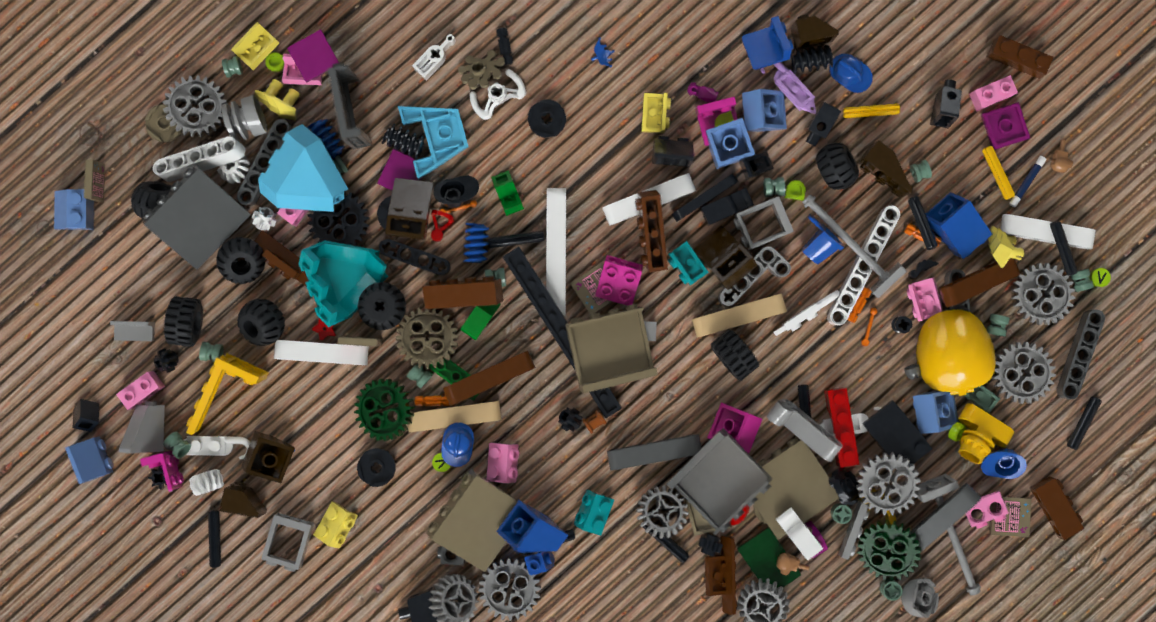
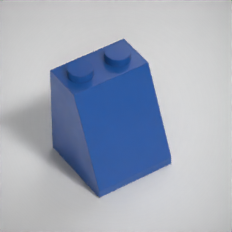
M952 192L925 213L931 229L942 239L943 243L954 255L962 259L970 256L979 245L985 243L992 235L971 201Z
M520 500L496 531L517 552L558 551L568 537V534L548 516Z

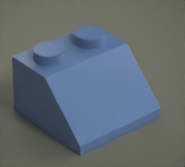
M757 89L742 93L744 124L747 131L762 132L787 129L784 93L782 91Z
M743 118L706 130L710 153L716 169L740 162L745 158L755 155Z
M84 189L55 191V230H94V201L84 198Z
M933 391L913 396V407L917 418L916 425L921 434L942 432L951 429L956 422H959L954 395H950V392Z
M100 436L65 448L79 484L95 480L113 472V462L107 457L105 452L106 444L100 439Z

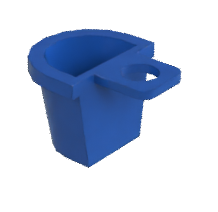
M809 214L808 219L819 230L802 247V252L819 265L838 249L842 251L845 246L824 224L822 225Z

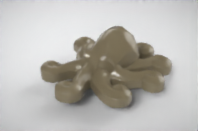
M489 50L487 52L488 56L485 59L473 58L471 55L465 58L468 66H460L458 68L459 74L462 75L461 81L463 84L468 83L469 88L472 90L477 88V84H480L482 88H487L491 73H493L494 79L498 80L501 78L502 74L496 67L503 66L505 59L498 57L496 61H492L496 57L494 50Z

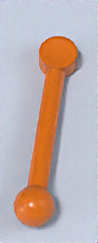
M472 200L470 203L447 210L440 209L439 211L450 213L468 207L475 208L477 201Z
M875 307L870 309L871 316L865 338L861 341L863 346L869 345L870 330L874 316L877 314Z

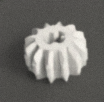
M244 155L239 160L219 166L220 168L217 171L221 179L230 184L235 182L241 183V178L245 179V174L248 173V167L251 165L247 160L248 158Z
M217 469L200 473L189 479L190 488L194 495L205 494L222 488L224 485L223 476L220 470Z

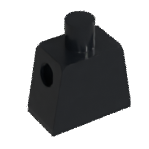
M945 80L944 87L936 94L930 125L949 129L959 118L962 91L955 89L956 81Z
M821 102L807 128L811 132L805 142L816 147L821 137L826 139L841 111L826 102ZM819 122H822L824 125L821 131L817 129Z
M435 587L410 596L407 599L408 606L398 608L400 620L411 618L412 622H438L436 621L437 617L432 615L434 609L429 608L433 604L428 600L433 598L430 591L435 590Z

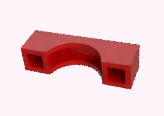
M841 387L824 390L834 437L843 445L835 456L836 466L842 468L860 465L847 388Z

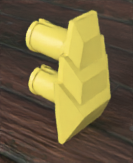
M276 79L272 80L265 92L255 90L256 98L280 118L296 120V108L292 106L299 98V92L290 88L284 99L280 100L276 96L281 88H283V84Z
M992 226L990 228L992 235L988 238V246L991 250V255L1000 267L1003 268L1009 258L1021 260V257L1024 256V249L1014 247L1016 245V237L1007 235L1000 228L997 229L995 226Z

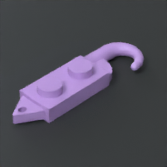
M782 62L773 64L778 69L774 75L775 85L799 111L804 110L816 114L815 96ZM764 68L760 69L762 74L766 73Z

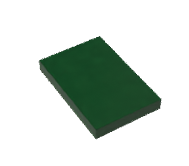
M766 527L737 548L757 579L761 578L763 583H766V580L769 579L770 584H773L775 581L777 582L776 588L780 586L785 587L801 576L798 569L796 572L790 571L788 575H783L781 570L777 568L776 563L779 555L786 553V551L769 527Z

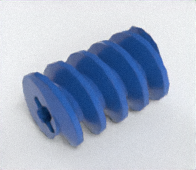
M328 119L318 120L307 128L321 139L331 159L334 160L335 156L342 154L345 146L337 145L341 139H334L337 133L329 132L333 126L325 125L329 121Z
M465 223L471 228L465 229V233L470 234V236L465 237V240L470 243L464 245V248L469 250L464 252V256L469 257V259L463 260V262L482 263L488 260L482 254L488 253V250L484 249L483 246L489 243L483 241V239L489 237L488 234L484 233V231L489 230V227L484 224Z

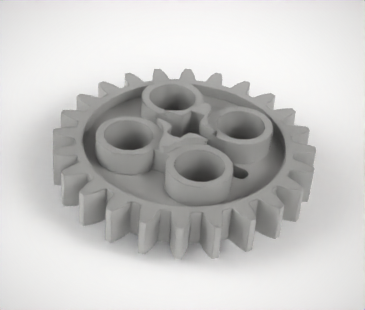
M189 75V81L181 77V84L174 81L176 87H168L171 94L165 93V97L169 100L163 101V104L168 106L163 108L164 113H169L165 117L166 120H171L170 126L177 125L175 128L177 132L183 129V135L185 136L190 132L191 137H194L195 133L202 137V132L204 131L209 135L210 128L216 131L215 124L222 125L219 120L223 119L221 105L227 103L226 100L222 99L225 97L224 93H219L221 90L220 86L214 88V81L208 84L207 77L200 81L199 75H197L196 80H193L191 75ZM200 90L202 93L200 96L195 97L192 95V92ZM180 101L187 103L183 108H178L176 105ZM192 104H195L196 106L198 105L199 108H192ZM206 105L214 106L212 111L204 110ZM197 116L199 120L192 123L189 121V118Z
M1038 263L1036 267L1030 265L1029 270H1022L1024 275L1020 274L1017 276L1020 281L1013 282L1017 286V288L1011 289L1012 292L1016 293L1011 299L1017 300L1013 307L1019 306L1020 309L1017 313L1024 312L1022 318L1027 319L1030 317L1029 323L1036 321L1037 325H1042L1043 322L1045 325H1049L1050 320L1052 323H1057V318L1064 319L1062 313H1070L1067 307L1074 306L1069 302L1076 298L1071 296L1075 289H1070L1069 287L1073 284V281L1067 282L1069 275H1062L1064 269L1056 271L1057 265H1053L1051 268L1049 263H1045L1044 266ZM1039 276H1043L1045 280L1042 286L1038 283ZM1054 288H1058L1060 291L1058 297H1055L1053 294ZM1028 291H1031L1033 294L1031 301L1026 297ZM1041 291H1045V292H1044L1045 297H1043V298H1041L1042 295H1043V294L1041 293ZM1044 302L1048 305V310L1046 313L1042 310V304Z
M1016 342L1015 347L1013 344H1009V350L1002 349L1004 355H996L1000 360L996 361V375L992 377V379L998 380L994 386H1000L1001 388L998 392H1006L1004 398L1008 399L1011 397V402H1016L1017 399L1019 404H1023L1024 401L1031 404L1032 399L1039 401L1038 395L1045 397L1043 391H1051L1048 384H1054L1050 377L1056 376L1051 373V370L1056 367L1049 365L1053 359H1047L1046 357L1049 353H1042L1043 347L1036 349L1035 343L1029 346L1028 342H1024L1023 345L1020 342ZM1020 354L1024 356L1023 364L1018 363V356ZM1036 365L1040 367L1038 375L1034 374V367ZM1022 369H1025L1024 372L1026 373V376H1022ZM1009 370H1012L1014 374L1011 380L1007 378ZM1025 381L1029 383L1027 391L1023 390V383Z
M883 452L882 458L875 454L876 460L874 461L868 458L870 464L863 463L862 465L865 470L858 471L862 477L856 478L857 482L861 483L856 485L857 490H862L858 495L859 497H864L862 499L863 504L868 503V509L875 507V513H878L881 509L883 515H886L887 510L890 511L891 515H894V510L896 509L901 513V507L908 510L907 503L914 504L912 497H919L915 490H921L920 486L917 485L921 480L916 477L919 472L913 470L915 468L914 464H909L908 458L902 461L901 454L895 458L893 452H891L889 457ZM881 468L888 469L885 475L878 474ZM905 475L906 479L903 482H897L898 476ZM891 480L892 485L888 484L886 487L884 483H889ZM874 485L880 486L877 492H871L870 490ZM884 492H885L884 498H883V499H880V497H881V496L884 494ZM891 493H898L896 499H889Z
M508 557L505 563L501 558L499 565L494 561V568L488 567L487 571L489 574H482L486 580L479 581L484 586L478 589L479 592L484 593L480 596V599L486 600L483 603V607L490 606L488 613L493 610L495 611L494 617L501 614V620L508 616L509 621H511L512 616L515 615L517 620H519L520 613L526 617V610L533 611L531 604L537 605L538 602L534 598H540V594L536 593V591L541 590V586L536 585L540 582V579H534L536 574L529 575L528 569L524 567L525 561L518 564V558L511 562V558ZM514 572L513 590L510 594L509 603L506 606L504 604L507 595L506 588H508L511 574ZM505 573L508 576V580L501 582L497 575ZM523 577L526 579L527 584L519 586L516 580ZM501 592L504 597L502 600H495L493 594ZM518 596L522 599V603L515 605L512 602V598Z

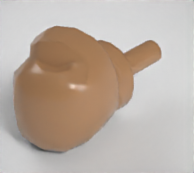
M1061 140L1060 149L1054 151L1050 163L1052 170L1059 173H1065L1069 168H1072L1074 163L1068 159L1069 153L1064 151L1065 140Z
M789 553L780 554L776 563L777 568L781 570L783 575H788L790 571L796 572L798 568L810 569V566L801 564L799 558Z

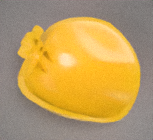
M964 310L942 311L931 316L920 330L916 348V359L920 367L921 377L930 388L937 391L950 392V395L958 394V396L967 395L966 393L974 392V388L986 384L992 378L996 366L993 342L985 326L974 314Z

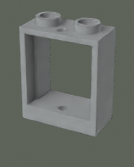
M779 196L734 215L736 219H733L736 229H740L743 235L740 237L745 248L748 247L749 250L794 232ZM771 205L782 232L752 243L742 217Z
M279 512L274 514L261 560H265L266 564L271 566H277V564L285 566L284 569L288 571L299 570L303 565L315 523ZM278 524L304 531L296 562L270 555Z

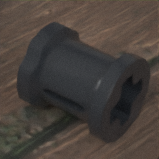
M898 316L892 320L891 327L896 333H907L912 328V321L906 316ZM905 322V326L902 328L898 327V324Z

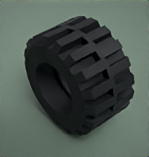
M174 296L171 299L164 320V335L168 344L193 347L196 344L203 322V308L199 299Z
M728 329L711 343V348L716 356L736 379L742 381L759 367V362L755 355L734 331Z

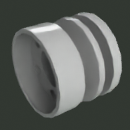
M255 95L242 98L241 108L235 101L231 102V107L228 103L221 105L225 127L230 136L238 142L241 141V136L244 140L249 139L248 130L251 131L254 137L268 132L265 116Z

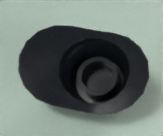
M469 175L446 179L436 184L433 194L435 199L446 207L457 208L464 201L472 199L477 194L479 183L476 178Z

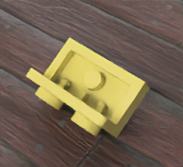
M257 22L231 50L254 71L275 49L279 42Z
M644 93L641 132L664 134L665 129H669L670 117H666L667 109L670 110L671 98H667L668 93Z
M332 501L313 535L327 546L340 548L345 542L350 529L354 526L358 515L349 512L338 503Z

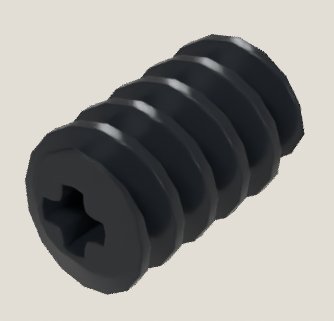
M825 45L824 50L821 46H818L816 50L814 47H810L809 51L803 48L801 53L798 49H795L794 53L791 54L794 74L797 73V68H800L802 73H804L805 67L808 68L809 72H812L813 66H815L817 71H819L820 65H823L824 70H827L828 64L833 68V55L830 46Z
M393 123L387 129L382 144L386 141L387 147H391L394 144V150L397 151L401 148V153L403 154L408 151L409 157L415 154V159L417 160L424 148V136L417 140V133L409 136L410 130L402 133L403 127L401 126L398 130H395L396 124Z

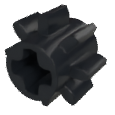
M165 348L157 351L158 355L154 358L155 367L159 371H166L167 373L175 370V366L178 365L179 361L177 354L173 350H166Z
M568 407L563 410L559 415L558 423L562 424L561 428L565 431L571 430L572 432L578 429L582 424L583 418L579 415L580 411L575 408L571 410Z
M161 465L158 467V470L155 468L151 469L153 474L148 477V479H152V487L159 485L160 490L164 489V484L167 486L165 476L162 477V481L159 480L161 477L159 474L164 475Z
M709 533L706 534V537L701 536L698 544L702 547L701 552L710 556H715L716 552L720 553L723 544L719 542L720 537Z

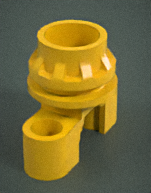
M966 403L958 420L971 430L963 431L958 453L972 463L981 464L983 459L994 450L995 445L1007 448L1014 430L976 405Z

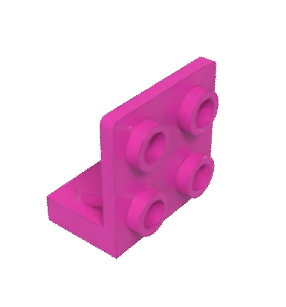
M735 97L696 107L695 111L705 146H709L706 130L715 127V119L720 114L731 111L733 119L737 120Z
M607 255L595 296L627 306L632 305L643 266Z
M172 451L140 459L141 465H148L149 469L162 465L169 492L183 487L184 478L177 466L179 459L172 454Z

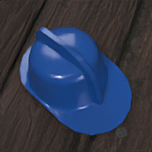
M840 54L833 59V68L830 65V74L835 81L854 93L864 92L870 87L872 73L867 65L850 54Z
M453 423L444 432L441 453L443 460L450 466L461 467L470 461L474 433L467 424Z
M1006 448L989 454L981 463V469L985 475L1005 479L1018 478L1025 472L1027 467L1026 460L1021 455Z

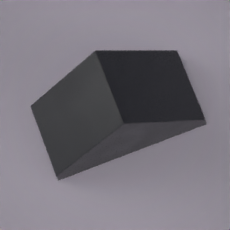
M767 151L745 158L739 163L746 180L774 169Z

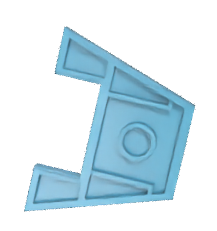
M398 106L403 126L422 121L431 156L413 161L418 180L469 147L458 109Z

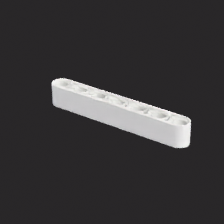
M547 188L546 289L565 318L566 188Z
M887 206L880 211L862 246V249L875 262L878 261L900 218V211L896 206ZM887 210L893 212L894 217L892 220L886 217ZM878 227L884 228L885 235L883 237L877 234ZM869 244L876 246L874 254L868 251ZM858 255L839 290L840 295L834 300L827 314V320L832 325H842L847 321L872 272L869 266L866 271L860 269L859 264L862 259ZM853 277L859 281L857 288L851 286L850 282ZM845 294L850 297L848 305L842 303V297ZM836 311L841 314L839 322H835L833 319V314Z

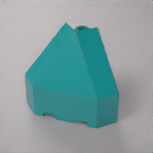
M325 240L301 250L299 266L301 271L306 273L308 281L305 283L310 297L314 296L317 305L314 308L316 315L328 327L352 317L358 310V300L365 288L374 283L384 282L389 277L385 273L386 264L379 258V250Z

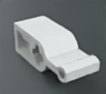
M452 34L447 35L446 40L440 46L432 45L412 65L414 70L426 81L444 63L446 59L445 51L455 44V37ZM433 53H439L440 58L434 57Z
M791 507L776 518V521L807 560L823 549Z

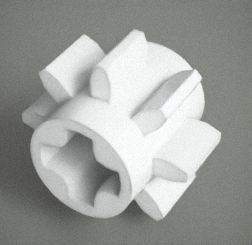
M259 207L258 211L254 210L252 224H255L259 230L269 231L270 227H274L277 221L275 219L276 213L268 207Z

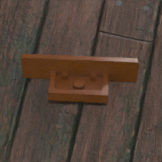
M262 230L254 241L262 248L264 252L262 256L266 258L265 262L272 268L277 266L282 270L280 274L288 280L290 278L296 279L306 286L305 282L308 279L305 271L300 269V257Z
M721 536V543L723 544L721 555L705 556L706 595H722L723 613L736 615V544L734 537Z

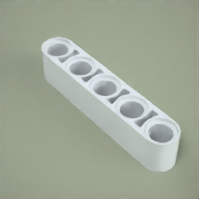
M228 136L161 158L154 163L153 172L163 180L172 182L184 178V173L191 166L194 168L198 165L202 171H206L239 160L244 156L246 149L235 138Z
M689 173L644 190H657L661 196V205L696 192ZM637 194L602 208L609 226L639 215V210H636L635 199L638 198Z
M1010 214L1002 215L1000 229L1006 232L1007 235L1056 244L1050 228L1051 221ZM1062 224L1070 247L1093 249L1096 230Z
M277 340L275 342L274 359L368 365L369 346Z

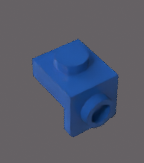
M550 551L537 552L524 558L529 575L547 572L555 566L554 555Z

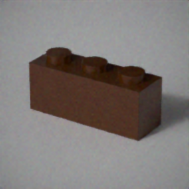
M1002 35L993 40L987 54V58L1038 79L1047 74L1053 57Z
M1047 477L1030 487V490L1057 537L1066 540L1084 529L1081 524L1083 519L1073 510V502L1062 491L1064 487L1060 480Z

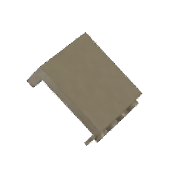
M637 304L628 305L626 310L619 311V308L611 309L605 315L600 316V313L590 314L588 319L582 320L581 317L570 319V323L565 324L580 392L587 393L658 375L657 368L653 366L642 315L644 307H638Z
M796 437L788 441V446L784 449L778 448L772 452V457L768 460L762 459L757 462L773 479L769 483L771 487L764 494L759 492L755 496L758 500L754 505L778 540L784 537L786 532L776 521V518L791 507L804 523L839 499L835 489L829 484V476L810 448L801 439Z
M471 469L469 473L463 476L459 487L451 493L446 505L440 508L436 519L428 525L426 533L434 542L485 572L507 542L496 531L519 499L516 500Z

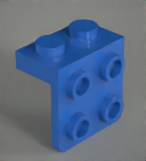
M779 16L771 18L770 27L742 36L744 48L754 70L790 59L793 44L790 38L787 39L785 23L780 21Z

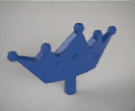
M599 37L594 47L596 56L592 57L591 60L598 59L600 65L612 67L609 64L612 58L609 59L608 57L615 51L605 50L604 48L607 45H601V38Z

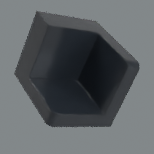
M80 399L73 409V428L92 432L99 422V403Z

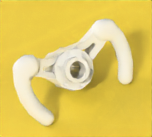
M507 69L505 74L516 83L518 89L505 88L504 85L495 82L492 86L488 87L489 99L485 110L479 106L476 92H470L472 108L483 120L490 119L493 116L494 108L510 98L522 99L525 97V85L522 79L512 70ZM500 92L501 96L497 97L495 93Z

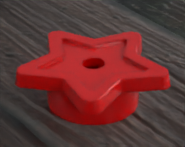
M320 318L318 325L312 328V331L319 333L320 341H323L327 336H336L333 326L328 327Z

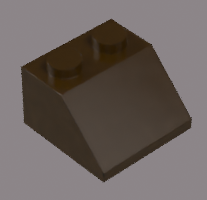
M809 14L797 17L798 20L790 28L795 49L798 50L833 42L839 35L837 29L816 16L809 17Z
M255 431L241 467L247 474L282 483L295 447L274 436Z
M235 482V484H230V486L223 489L220 512L259 518L267 513L264 504L251 487H246V483Z

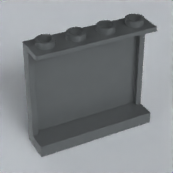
M344 63L332 65L333 68H328V74L341 139L352 149L372 146L371 138L360 128H356L348 84L360 82L359 78L348 65H344Z
M196 165L194 168L192 166L188 168L184 173L185 177L181 181L177 180L171 186V191L158 199V205L153 210L150 208L143 215V224L198 270L251 214L247 208L241 206Z
M723 428L667 485L671 490L675 487L714 527L716 530L714 534L716 535L719 531L724 533L731 526L729 521L733 518L737 520L744 513L742 509L746 505L751 507L758 500L755 496L759 492L764 494L771 487L769 483L773 478Z

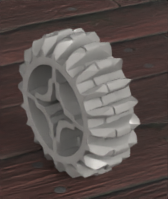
M658 486L654 487V492L651 489L647 491L649 496L645 494L641 496L644 501H639L638 505L643 508H637L636 512L642 513V515L638 516L637 520H644L640 526H648L645 530L646 533L652 529L653 537L659 532V538L662 539L665 532L667 538H670L671 532L674 535L678 534L676 528L679 530L684 528L681 523H687V519L682 516H688L689 512L683 511L688 505L681 504L685 500L684 497L677 498L680 494L679 491L673 495V489L669 488L668 492H666V486H662L660 492ZM662 497L671 500L675 504V506H668L667 504H665L664 499H662ZM656 498V509L648 512L650 501ZM659 507H662V510L668 511L665 517H663V514H656L661 510ZM677 512L675 523L669 527V515ZM650 518L659 519L663 527L655 525Z
M458 574L446 575L444 578L438 579L439 583L433 584L435 590L430 591L433 598L428 599L433 604L429 608L434 609L432 615L437 617L436 621L470 622L469 618L474 617L473 611L478 610L475 607V603L479 602L475 599V596L479 593L474 592L476 586L471 585L472 580Z
M760 578L758 584H756L752 580L751 586L746 584L745 590L740 591L741 596L737 600L739 603L737 608L741 610L740 617H744V622H783L782 619L786 620V613L790 610L788 607L790 600L786 599L788 597L787 592H783L782 586L776 588V581L770 584V580L767 579L766 583H763ZM753 595H756V601L749 606L748 600ZM760 601L761 603H764V605L767 604V608L766 606H763V604L760 605ZM779 603L778 610L774 614H771V608L775 607V604Z

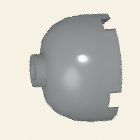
M926 578L913 579L906 583L901 595L904 609L912 616L929 618L930 614H934L939 602V595L935 593L933 588L936 587L935 584Z

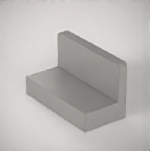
M110 321V325H114V340L154 341L155 322Z

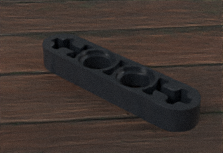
M734 173L671 215L676 222L680 221L739 182Z
M384 239L379 244V251L382 255L443 276L448 274L451 269L448 260L390 239ZM389 242L391 247L397 249V245H399L397 257L393 256L395 254L393 251L385 253L383 246ZM403 249L411 251V257L407 260L402 259L400 255ZM422 255H426L429 258V263L426 266L419 264L418 260ZM433 258H436L435 263L441 264L443 261L447 267L442 272H439V268L433 266V270L429 268L433 263Z

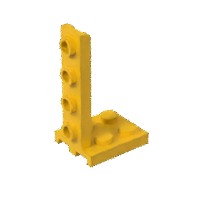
M229 353L226 356L217 357L209 371L210 379L202 387L201 392H203V395L195 403L194 409L196 411L186 424L188 427L186 433L193 435L201 429L225 373L232 377H241L243 382L254 385L265 380L269 372Z

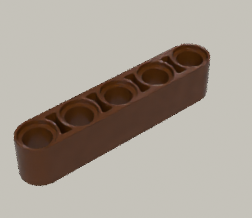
M1009 258L1003 268L997 262H994L940 287L939 290L945 307H950L1019 276L1020 271L1016 260Z
M525 351L443 388V391L450 406L536 367L529 351Z

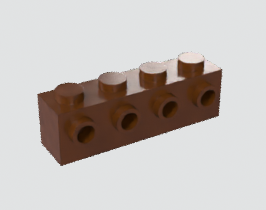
M657 190L637 192L638 198L635 199V206L640 214V217L637 218L638 229H641L642 236H639V243L644 251V254L641 255L642 266H645L649 273L668 270L661 196Z
M494 276L482 277V280H476V277L464 278V281L452 278L447 279L446 282H440V279L430 280L429 284L422 286L425 309L497 305L504 301L501 278L494 279Z

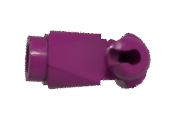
M696 82L690 83L687 89L690 96H698L699 99L708 103L715 102L719 95V92H716L713 88L700 87L696 85Z

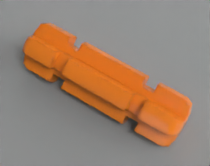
M907 224L904 233L910 236L914 235V238L923 241L919 228H916L915 225ZM935 235L934 237L939 246L942 239Z
M863 288L847 319L848 321L856 322L859 317L857 315L861 313L867 302L866 299L872 293L870 289Z
M416 396L414 399L415 406H450L446 396Z

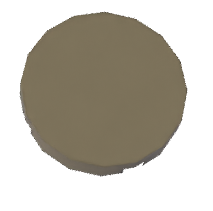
M157 105L148 112L145 118L146 131L151 138L159 142L168 143L175 141L182 134L183 129L177 132L175 129L177 125L171 127V120H166L165 116L169 113H164L163 108L168 106Z

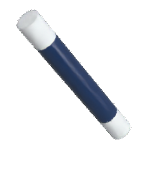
M1039 156L1015 193V196L1009 202V205L1016 208L1047 160L1045 157Z

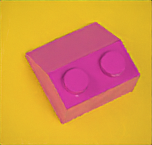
M721 403L707 438L712 439L724 428L749 454L762 419Z

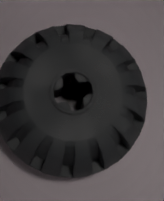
M843 143L828 144L817 154V167L830 188L834 190L846 189L858 179L859 170L855 159Z
M157 181L140 183L134 189L131 196V204L135 214L144 219L143 215L150 208L153 210L158 205V199L171 191V185Z
M232 238L219 249L216 258L217 268L221 275L232 283H251L264 270L265 257L262 256L264 252L259 244L249 238ZM239 257H243L244 260H241V261L239 262V261H238V258H239Z
M379 282L371 284L365 288L359 297V315L363 322L373 329H391L398 325L405 315V298L402 292L390 283ZM378 302H379V303H382V302L385 303V304L383 305V307L385 308L384 310H378V309H377V308H378V305H377Z
M255 299L247 302L241 308L237 318L241 335L243 334L244 338L249 340V343L256 346H267L276 342L281 337L285 328V319L282 316V311L278 309L279 307L267 299Z

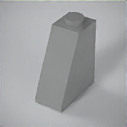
M145 401V405H136L120 444L119 452H163L165 405H157V401Z

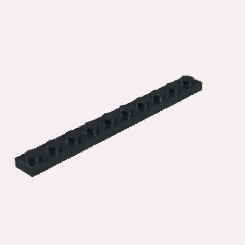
M520 246L505 254L503 259L575 370L565 325L568 322ZM610 387L589 392L605 418L622 409Z

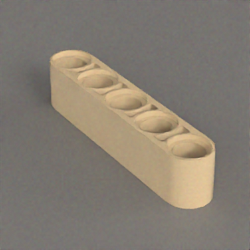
M781 293L694 318L692 322L698 338L787 312Z
M490 401L410 412L414 416L408 418L412 422V424L408 425V432L447 428L453 423L469 425L502 420L499 401Z

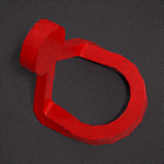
M432 210L431 215L435 230L431 232V238L435 242H440L443 239L442 231L455 220L448 213ZM435 215L446 217L449 221L439 229Z

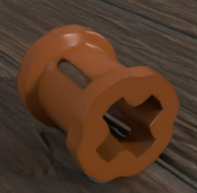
M598 409L587 419H582L591 434L600 425L607 424Z

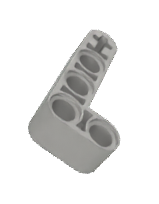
M762 248L753 257L759 269L758 273L753 275L749 272L742 278L746 283L743 289H739L736 284L732 287L736 292L731 295V302L724 301V293L729 294L732 289L727 290L724 287L719 293V302L723 306L733 305L766 270H769L778 278L787 276L791 271L789 262L774 248ZM765 250L769 251L772 255L770 261L763 259L762 254ZM778 264L785 266L784 274L777 272L776 267Z
M787 399L778 400L767 414L768 420L777 426L784 425L829 462L834 459L843 447L840 441Z

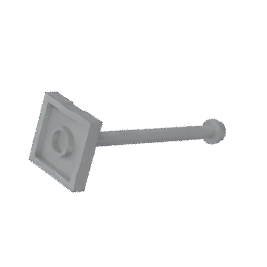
M811 194L802 201L804 207L809 206L879 276V281L870 288L877 298L907 272L899 262L889 271H884L814 201L816 197Z
M945 473L918 484L921 490H915V492L919 496L917 498L923 503L935 498L939 507L944 502L942 495L960 487L955 479ZM952 525L947 529V532L968 584L966 590L970 595H977L981 592V586L975 583L957 533Z

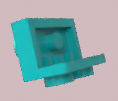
M687 241L668 254L670 257L667 259L673 269L677 267L681 273L678 276L684 284L688 283L690 286L709 273Z
M587 489L582 498L580 509L575 516L574 525L583 531L601 536L614 499Z

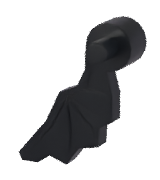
M931 259L923 260L918 263L916 270L909 272V278L915 279L921 271H927L929 268L939 265V263L933 262Z

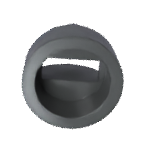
M912 364L904 368L905 374L909 379L914 380V376L919 378L921 374L919 364Z

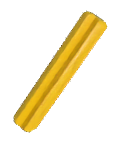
M899 104L845 107L843 109L844 118L898 115L900 113Z
M993 146L984 148L982 153L1003 198L1008 200L1014 197L1015 193Z

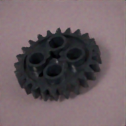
M344 191V199L340 202L342 204L341 211L312 210L314 211L313 214H307L308 217L312 218V221L307 222V224L313 226L309 232L316 233L312 238L314 240L319 238L318 243L325 240L358 246L356 240L363 242L361 234L367 235L368 233L364 231V228L370 227V225L365 223V221L370 220V217L364 215L369 211L368 209H362L365 203L361 202L358 204L360 199L358 196L352 199L353 193L350 192L346 196V191ZM350 207V211L343 216L346 209ZM350 215H355L357 217L356 223L350 225L348 223V217ZM324 217H328L330 220L327 227H322L321 220ZM336 217L341 218V225L335 220ZM334 226L331 233L327 234V232ZM339 229L344 231L342 239H337L335 236Z

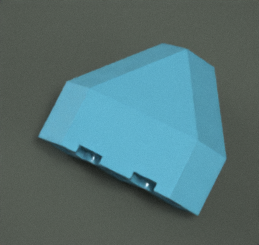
M301 124L286 132L283 137V145L280 150H275L268 162L270 163L269 168L259 176L260 193L277 208L334 212V205L344 199V191L348 190V187L321 139Z

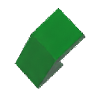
M509 170L491 177L506 216L523 210L524 207Z
M501 304L476 306L460 330L474 340H477Z

